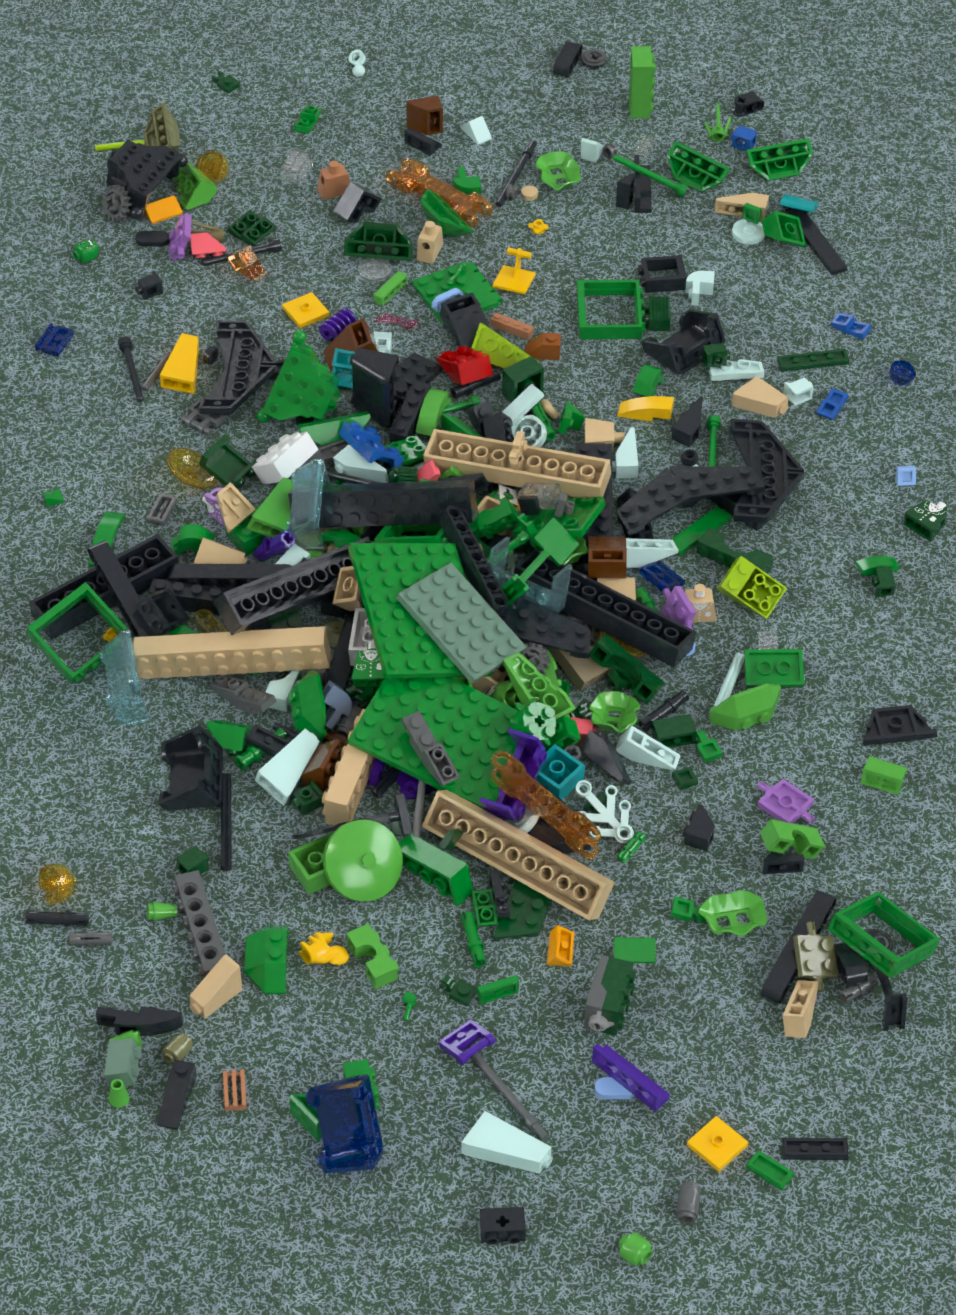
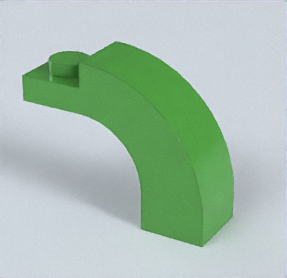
M434 388L428 391L420 410L416 433L431 436L433 430L438 429L445 406L451 404L452 397H448V391Z

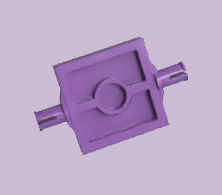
M187 213L184 216H179L175 230H172L169 235L170 245L168 250L172 260H177V258L183 259L185 247L191 238L192 215Z
M675 586L672 592H670L669 588H665L662 594L666 598V603L660 613L693 630L692 621L697 612L681 586Z
M782 779L772 787H769L763 781L758 783L757 788L765 793L758 801V807L778 821L794 823L796 820L803 818L811 824L815 820V816L807 812L814 804V799L786 780Z

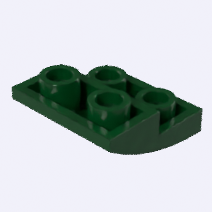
M249 210L232 223L227 231L245 243L255 246L274 231L276 226L265 216L260 218L252 210Z

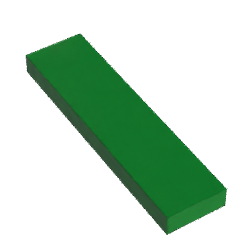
M716 507L670 539L674 541L678 548L676 555L681 556L694 547L708 527L718 530L731 520V516L720 507Z

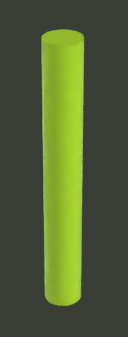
M144 139L132 141L136 144L141 143L145 146ZM125 142L95 145V151L120 149Z

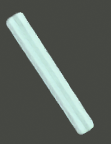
M739 652L735 654L714 706L717 707L722 701L730 697L744 664V654Z

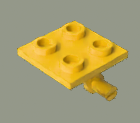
M508 247L507 254L516 256L515 268L503 265L492 287L525 295L536 276V272L521 269V257L531 259L532 252L523 251L521 248L513 249Z

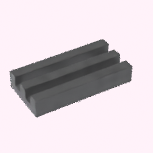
M159 494L147 517V522H154L156 525L159 523L161 526H165L177 503V497ZM163 499H166L165 502L163 503V505L161 506L160 511H159L157 517H154V515H155V513L157 512V510H158V508H159V506H160L162 500H163Z

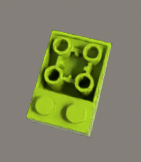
M742 556L736 558L716 588L731 600L765 619L768 618L787 590L784 585Z

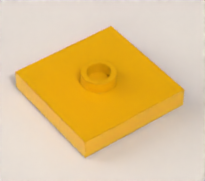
M312 292L282 304V309L299 329L330 316L329 311Z
M716 1116L687 1141V1146L715 1170L720 1172L748 1146V1141Z

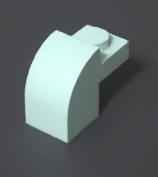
M696 271L687 277L685 293H689L688 299H692L691 305L698 306L699 294L713 295L715 271Z

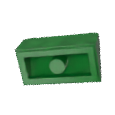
M614 938V958L634 963L655 964V938Z

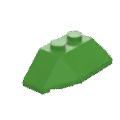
M766 683L730 696L717 707L710 708V723L738 731L743 728L748 729L760 722H767L769 719H772L779 702L781 686L779 684Z

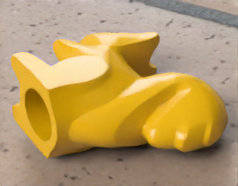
M315 932L313 936H308L309 941L307 943L300 942L302 950L298 951V954L307 965L330 962L333 965L339 966L345 964L349 959V954L344 947L338 945L328 946L332 942L333 932Z

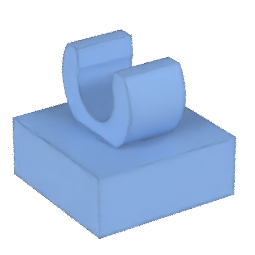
M915 465L896 467L898 486L916 485Z

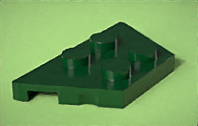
M515 880L507 903L510 904V917L500 918L493 941L497 942L500 939L511 937L512 939H521L522 937L539 936L550 907V900L544 895Z

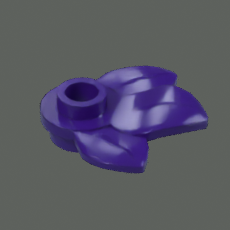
M401 771L397 776L400 793H404L405 799H415L417 797L419 779ZM426 783L425 795L431 793L435 788Z

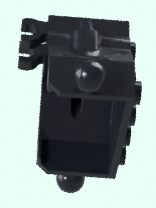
M127 139L119 150L111 152V156L106 164L108 168L107 187L109 185L124 186V191H128L127 197H131L129 200L131 206L128 208L130 209L131 217L135 220H140L145 215L149 195L165 177L170 180L173 177H177L179 168L185 167L188 159L184 154H180L168 146H144L141 143L136 144Z

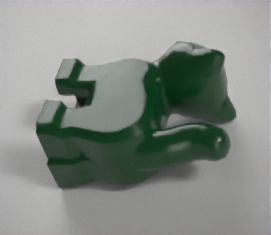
M353 684L350 688H346L345 692L349 695L351 702L356 699L359 702L357 704L358 707L366 709L379 687H355Z

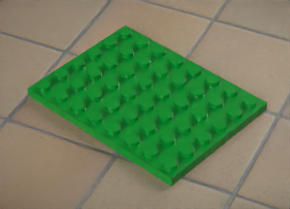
M350 543L348 551L384 679L465 677L396 599L400 592L449 563H452L465 577L455 543ZM494 671L490 672L484 677H491Z
M452 677L386 678L381 683L348 738L347 744L438 790L453 792L485 810L479 802L480 797L496 802L499 796L498 790L517 747L508 734V729H511L509 720L516 713V709ZM417 711L421 712L437 743L443 745L460 776L459 779L443 787L429 773L408 741L410 737L401 723L403 718Z

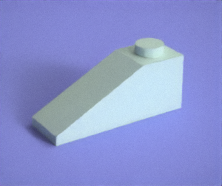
M631 427L615 453V461H612V472L616 473V478H638V456L634 427Z
M347 445L333 457L335 469L338 473L381 483L389 482L388 474L384 467L376 462L368 463L350 445Z
M626 538V568H639L678 553V548L673 540Z
M633 726L629 727L619 737L616 751L631 761L672 771L676 770L680 758L678 753Z

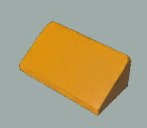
M174 195L147 204L145 212L151 224L183 214Z
M559 925L550 931L547 965L572 966L575 932Z

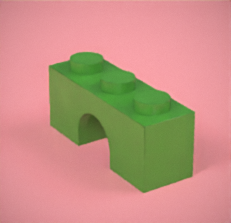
M771 819L760 831L768 851L784 853L791 845L797 854H803L804 858L814 859L825 848L817 828Z
M366 924L346 933L347 946L356 959L363 956L374 958L365 964L366 975L375 989L398 980L397 971H399V966L396 960H392L389 956L387 946L381 944L376 930H372L370 925Z

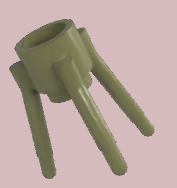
M191 221L192 225L210 229V231L191 229V233L207 232L218 242H223L224 229Z

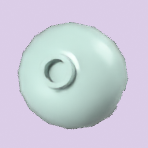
M523 415L513 422L512 434L514 438L517 431L524 432L527 445L543 446L546 441L547 430L539 418L534 415Z

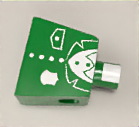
M374 641L367 643V650L357 652L352 674V681L355 687H380L384 680Z

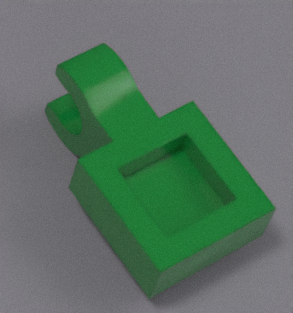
M703 729L697 731L696 750L703 762L707 763L721 758L723 752L714 738L709 740Z

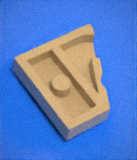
M231 482L216 495L228 533L256 510Z

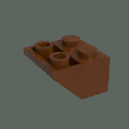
M432 96L406 101L407 128L425 135L443 133V106L439 97Z
M335 739L317 747L302 773V786L306 787L310 785L311 781H314L323 793L326 791L330 777L336 773V763L340 761L342 750L340 749L339 740Z

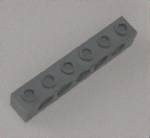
M199 870L176 875V884L172 885L175 897L179 896L180 899L177 900L179 911L184 912L185 915L182 916L184 927L189 928L190 931L187 932L189 943L194 944L195 947L192 948L194 959L199 960L200 963L197 964L199 976H204L205 978L225 955V951Z

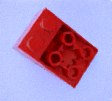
M467 346L457 347V350L452 352L444 351L440 356L435 357L436 361L453 382L460 385L493 375L489 355L482 353V351H476L473 348H467Z

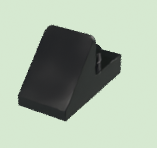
M771 851L763 860L762 873L803 872L804 855H783V853Z

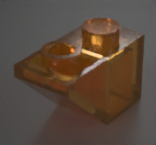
M250 245L239 249L228 257L235 270L253 282H257L268 274Z

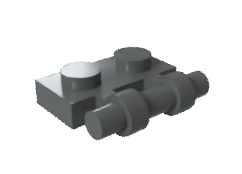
M198 399L188 408V414L190 415L183 414L180 420L185 422V425L188 427L196 428L202 434L211 435L213 429L209 428V426L217 428L227 419V415L200 414L199 405L202 400Z

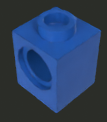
M739 125L736 131H733L731 134L732 147L744 151L753 149L757 140V131Z

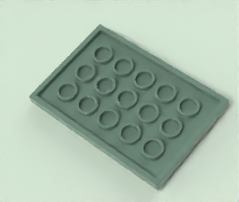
M452 563L400 592L396 597L471 684L503 665L502 661L517 652L522 653L526 649L523 642Z

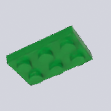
M802 649L744 650L746 688H755L766 683L779 684L781 688L804 687Z

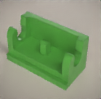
M869 756L863 769L861 784L899 795L907 768Z

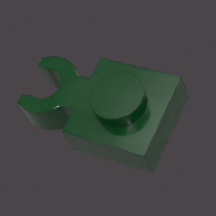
M218 71V77L212 75V81L217 83V86L226 93H230L240 87L239 81L230 75L225 77L221 71Z

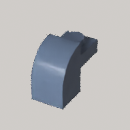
M329 680L322 691L324 702L330 705L326 710L325 726L332 729L333 726L339 723L342 713L349 717L352 710V702L349 695L341 687Z

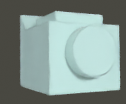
M374 332V339L379 352L391 354L392 332Z
M802 378L792 383L784 382L783 394L796 406L812 399L814 388L810 381Z

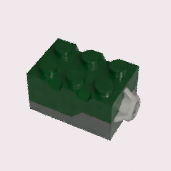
M604 955L600 956L585 1004V1029L617 1036L619 1029H623L625 1023L624 1014L625 1012L628 1013L630 1006L629 998L633 996L635 990L636 971H633L634 962Z

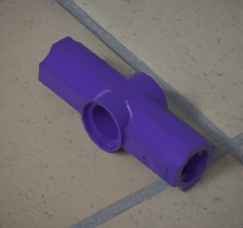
M285 530L273 538L266 537L263 543L254 550V557L259 562H265L276 555H284L286 549L295 543V536L291 531Z

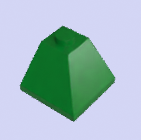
M773 211L762 220L765 236L784 243L806 247L799 217Z
M216 719L206 723V726L222 748L228 749V753L239 754V751L246 750L248 744L246 740L253 726Z

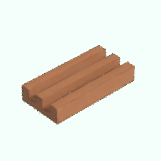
M244 1069L240 1070V1072L231 1070V1073L223 1071L225 1111L247 1109ZM238 1077L241 1080L242 1104L240 1105L237 1102L236 1078ZM228 1078H232L233 1105H229Z

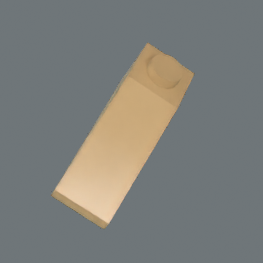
M747 193L716 198L715 212L743 217V207L746 203L761 208L760 220H763L768 209L769 195Z
M797 981L783 1013L785 1037L806 1038L811 1026L818 981Z

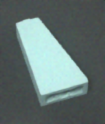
M304 729L258 771L255 781L284 806L300 781L302 773L320 741L313 733Z
M484 1111L462 1141V1154L539 1174L543 1168L547 1169L553 1159L551 1156V1146Z

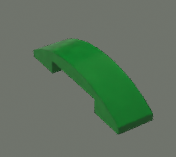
M107 511L98 525L92 546L105 540L112 548L117 531L122 526L125 513ZM89 557L88 566L95 567Z

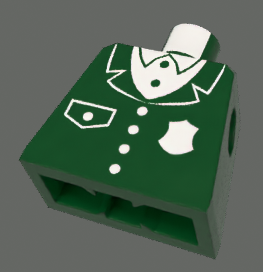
M925 500L905 512L903 525L931 542L946 523L947 506L943 502L935 505L929 500Z

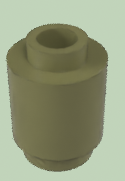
M184 1033L176 1035L162 1049L163 1059L169 1064H173L174 1059L182 1060L191 1051L193 1042L190 1037Z

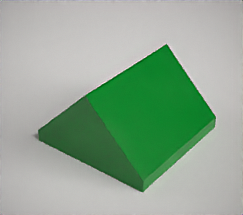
M317 1094L290 1095V1113L317 1141L343 1123L340 1117Z

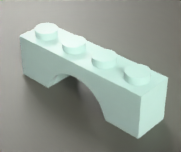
M293 670L283 679L270 681L266 693L274 695L276 702L269 708L284 712L288 711L289 706H291L288 694L303 678L302 671Z

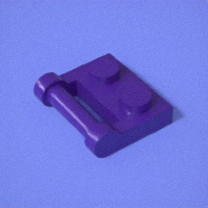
M470 1019L438 1042L441 1049L454 1057L460 1065H464L471 1056L487 1045H493L496 1040L489 1031ZM479 1038H482L480 1041H478L477 1043L469 1047L467 1050L462 1052V1050H464L466 1047L477 1041Z

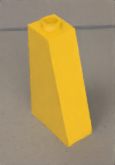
M181 334L160 373L161 387L195 394L199 358L198 336Z

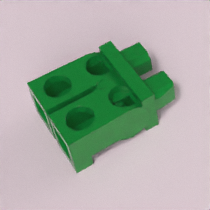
M506 497L499 500L500 505L490 510L486 509L480 513L478 512L475 521L468 523L477 538L486 536L488 539L494 537L493 534H499L520 524L517 518L519 514L516 507Z

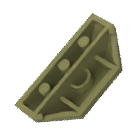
M162 103L150 112V119L144 131L145 145L168 146L176 150L181 146L178 124L167 105Z

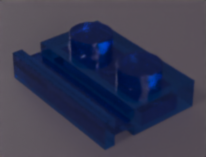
M50 323L35 344V350H42L43 353L58 357L74 336L73 329L59 325L56 327Z
M660 560L657 563L653 562L642 566L639 572L658 587L660 591L669 588L671 592L675 586H684L686 581Z

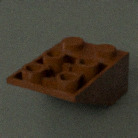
M364 318L349 324L323 351L330 372L333 369L332 362L335 348L355 352L358 347L379 352L372 330Z
M588 536V577L626 579V537Z

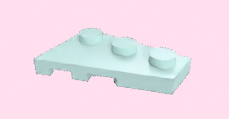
M740 359L734 362L727 360L726 366L710 367L709 370L711 381L753 379L756 376L764 378L762 362Z

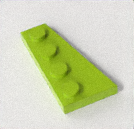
M483 323L479 324L472 348L488 354L491 364L506 368L530 357L529 354Z

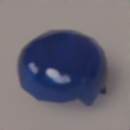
M905 360L894 361L889 369L890 379L900 386L910 384L916 376L913 365Z

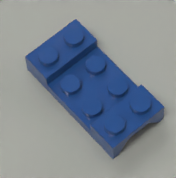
M344 421L339 435L368 463L379 460L388 463L391 467L402 465L404 457L399 454L400 451L394 447L385 448L381 444V436L376 432L375 428L371 426L365 428L357 422L352 421V423Z

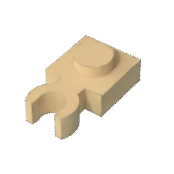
M516 432L512 451L509 454L511 459L510 465L517 466L522 452L526 451L527 440H525L524 432Z

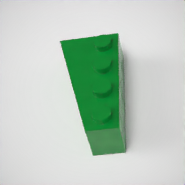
M408 834L399 842L403 858L402 866L414 875L419 874L426 884L435 885L439 889V894L443 897L447 895L453 899L452 903L458 907L471 895L473 887L469 867L465 861L453 857L450 853L444 852L435 845H431L422 838L412 834Z

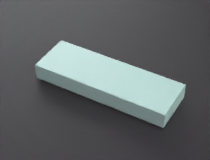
M531 384L502 412L514 422L544 397V394Z

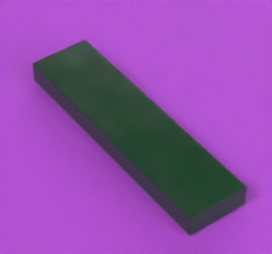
M846 349L777 356L781 372L846 365L850 362Z

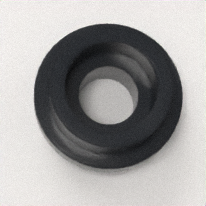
M687 449L682 453L680 460L684 465L693 466L698 463L699 457L696 451Z

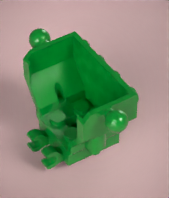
M296 330L293 333V343L263 409L257 412V419L261 423L268 422L271 417L284 420L302 416L304 418L315 417L322 420L325 412L332 411L336 407L341 395L337 386L339 378L335 377L334 373L328 370L329 367L320 363L311 346L304 344L307 336L303 330Z

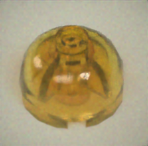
M207 150L205 155L199 157L196 168L214 184H218L227 177L230 168L229 162L222 153L216 150Z
M60 863L45 864V867L41 868L39 872V887L44 889L47 896H43L50 905L68 900L75 890L76 876L67 866Z

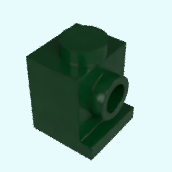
M724 343L703 346L702 361L707 370H710V367L727 365V360H730V351L726 349Z
M877 567L874 569L875 575L872 576V585L876 587L874 596L893 595L896 585L891 567Z
M311 781L310 785L293 792L292 805L296 810H300L303 815L324 806V803H322L323 792L314 781Z

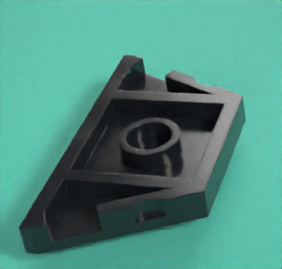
M912 705L877 708L872 710L870 721L863 737V745L936 738L938 732L935 728L931 729L926 724L927 720L922 715H919Z

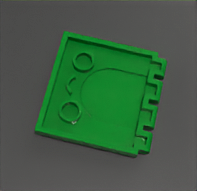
M465 261L467 264L466 268L461 270L453 281L452 286H447L446 281L452 278L459 269L460 264L412 280L414 289L443 326L446 325L442 321L440 313L432 308V302L438 295L453 288H458L463 292V295L473 292L483 312L499 307V303L503 302V299L473 262L467 263Z
M604 497L567 498L566 501L575 502L573 513L568 514L563 511L560 518L554 516L559 498H542L538 501L541 513L539 515L525 516L528 522H533L537 533L554 517L574 539L584 536L606 504ZM520 524L513 530L514 538L523 531Z

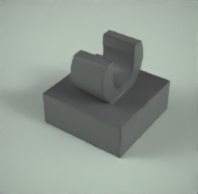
M561 492L554 516L561 518L563 511L568 514L573 513L575 502L566 501L568 494Z

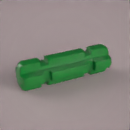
M637 831L633 836L634 838H631L623 847V850L617 854L619 862L626 863L630 859L629 857L640 847L639 844L645 841L646 835L641 831Z

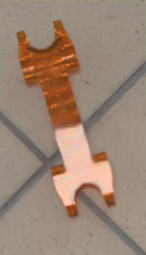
M405 158L401 161L403 171L389 170L386 172L388 182L405 194L413 190L420 195H424L426 189L437 193L472 228L479 225V218L476 213L490 216L493 213V206L482 195L476 192H471L467 195L431 176L428 167L418 161Z
M498 751L492 756V763L495 768L491 770V777L502 791L512 798H519L563 835L565 843L581 856L593 859L599 854L597 842L601 840V833L585 815L577 811L573 812L526 773L525 766L509 753ZM499 757H504L508 763L503 766L496 760ZM499 772L502 779L497 778L495 774ZM589 831L594 832L596 837L592 838ZM588 844L595 850L588 853L584 851L583 846Z

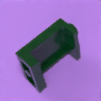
M224 434L202 455L199 465L224 486L231 482L235 487L240 488L245 483V478L248 476L251 478L255 474L252 466L257 461L249 462L228 444L230 438Z

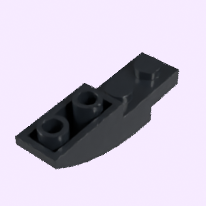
M141 1006L139 1013L130 1010H116L111 1007H98L96 1011L97 1025L114 1027L116 1035L134 1030L139 1031L140 1036H152L183 1027L182 1012Z

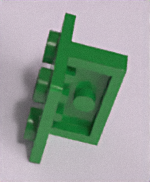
M410 436L384 446L388 449L389 447H394L400 451L399 454L404 457L401 467H412L415 464L424 462L423 455L427 447L417 436Z

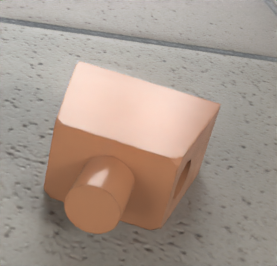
M331 161L329 167L320 170L317 190L323 200L344 194L345 188L350 183L349 175L344 165H339L338 161Z

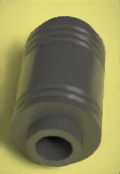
M352 706L349 717L344 715L336 727V733L346 736V739H348L349 732L354 730L355 718L360 715L362 709L358 706Z
M687 1181L679 1187L676 1216L678 1221L682 1223L692 1224L698 1218L701 1187L693 1181Z

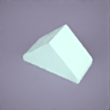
M483 116L460 125V128L478 145L492 139Z
M582 138L581 159L596 163L603 152L604 145Z

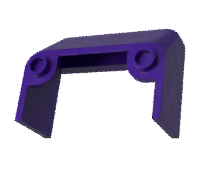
M509 728L508 734L517 747L498 790L499 796L496 802L481 797L479 802L487 812L502 820L517 821L525 813V804L540 767L547 759V752H545V747L538 737Z

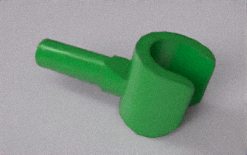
M407 991L402 1000L403 1003L407 1004L403 1021H408L410 1011L416 1004L415 994Z

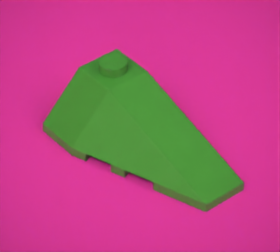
M189 161L185 167L179 168L178 176L173 177L174 181L178 182L176 191L181 193L179 202L187 210L210 202L218 189L207 176Z

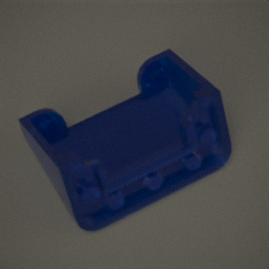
M357 1075L311 1087L306 1093V1102L312 1109H317L324 1143L322 1152L318 1155L319 1165L323 1167L324 1174L374 1169L383 1155V1142L369 1075Z

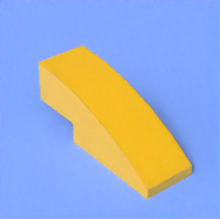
M649 396L621 402L617 417L653 422V417L671 420L674 397Z

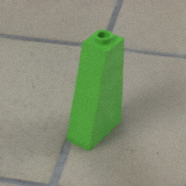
M283 477L253 514L247 529L271 538L288 530L291 520L288 493L294 486H300V483Z

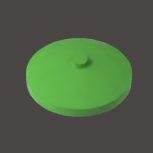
M356 820L340 826L330 836L324 849L323 867L326 878L337 893L349 900L366 902L383 897L396 885L402 871V851L396 837L388 828L375 821Z

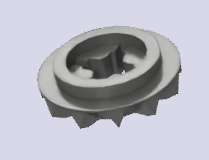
M588 50L582 54V63L586 64V67L592 66V69L604 66L607 62V55L600 50Z

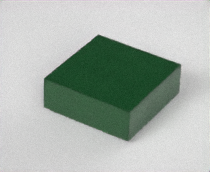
M691 767L672 772V777L680 790L698 785V779Z
M459 829L449 830L439 846L443 850L453 849L464 833Z

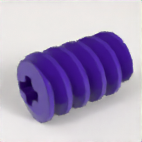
M345 307L321 324L319 332L325 340H334L349 324L357 320L351 310Z

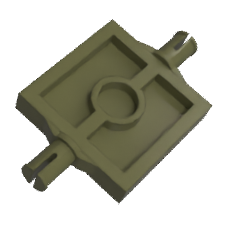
M807 922L808 935H796L793 937L798 978H809L818 981L817 992H824L823 979L838 977L833 936L816 934L815 922Z

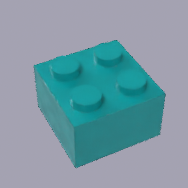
M554 744L546 751L547 759L544 764L542 763L533 785L537 788L546 786L550 790L549 797L552 799L560 797L563 800L576 787L579 781L584 780L585 765Z

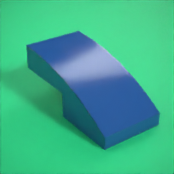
M838 313L831 322V326L837 330L863 340L871 330V324L855 321L854 315Z
M832 388L827 398L823 399L817 415L834 420L846 403L848 394Z

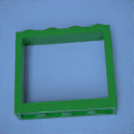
M577 280L579 339H642V332H645V322H642L645 319V312L641 310L644 308V299L640 298L643 297V288L639 287V280ZM633 295L635 324L586 325L585 296Z
M440 524L384 526L374 539L375 543H449ZM404 531H439L436 536L400 537Z
M86 582L29 625L26 630V635L70 684L75 681L80 682L86 676V672L90 669L92 671L101 664L100 661L113 656L114 650L119 646L123 648L127 645L131 634L128 628ZM85 598L120 637L73 673L38 633Z
M878 891L835 913L828 928L830 932L889 978L932 956L940 941V938ZM873 912L918 948L898 957L855 924L854 921Z

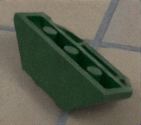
M363 222L344 240V256L412 261L413 243L398 224Z

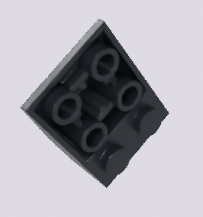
M473 292L441 303L440 317L458 346L472 348L479 324L483 323L489 327L481 305Z

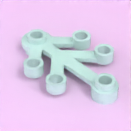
M586 780L579 781L575 787L576 794L579 797H585L599 814L579 811L575 817L577 823H609L613 829H601L599 826H592L589 830V835H592L591 838L597 839L600 836L614 837L617 842L627 844L634 836L632 827L628 825L629 810L631 808L630 802L622 800L619 803L618 809L621 812L619 823L614 817L617 788L613 785H609L606 788V809L591 792V784ZM585 787L587 791L582 793L579 788ZM608 789H613L615 794L610 795ZM621 804H627L628 809H622ZM580 814L584 815L585 820H580L578 816ZM597 829L599 834L593 835L592 830ZM625 831L627 837H622L620 832Z

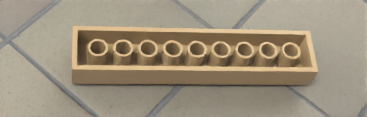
M439 429L433 430L423 455L424 465L428 461L433 460L435 467H439L440 473H445L446 469L450 470V467L453 465L465 475L483 473L488 482L555 494L563 492L571 497H603L611 476L610 460L529 445H527L526 451L522 452L518 465H510L511 459L509 454L512 451V442Z
M325 626L242 631L232 636L230 632L134 637L132 657L139 678L151 679L330 668L331 648Z
M448 790L437 791L422 825L423 828L441 838H444L449 830L459 829L464 834L455 846L587 920H594L600 917L615 883Z

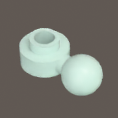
M354 50L349 55V62L354 66L352 73L357 77L365 74V68L362 65L366 60V56L361 50Z

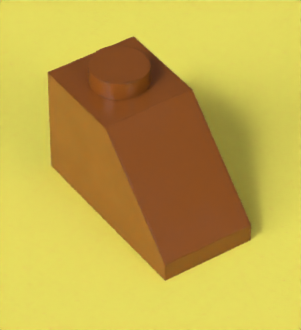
M542 333L526 344L525 352L536 357V359L560 360L561 334Z

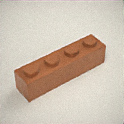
M495 312L490 318L491 327L529 340L534 334L533 326Z

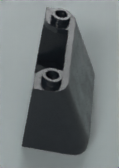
M693 309L687 310L680 317L681 330L662 343H658L655 337L649 336L641 341L644 352L676 374L686 373L702 362L704 345L725 344V336L717 313Z
M357 347L355 353L350 357L353 379L351 404L360 412L367 411L371 419L383 427L391 428L400 407V403L394 400V379L396 377L394 368L399 363V355Z
M198 725L162 742L161 758L171 766L170 791L160 793L159 805L163 809L171 811L212 807L220 804L222 800L223 749L217 740Z

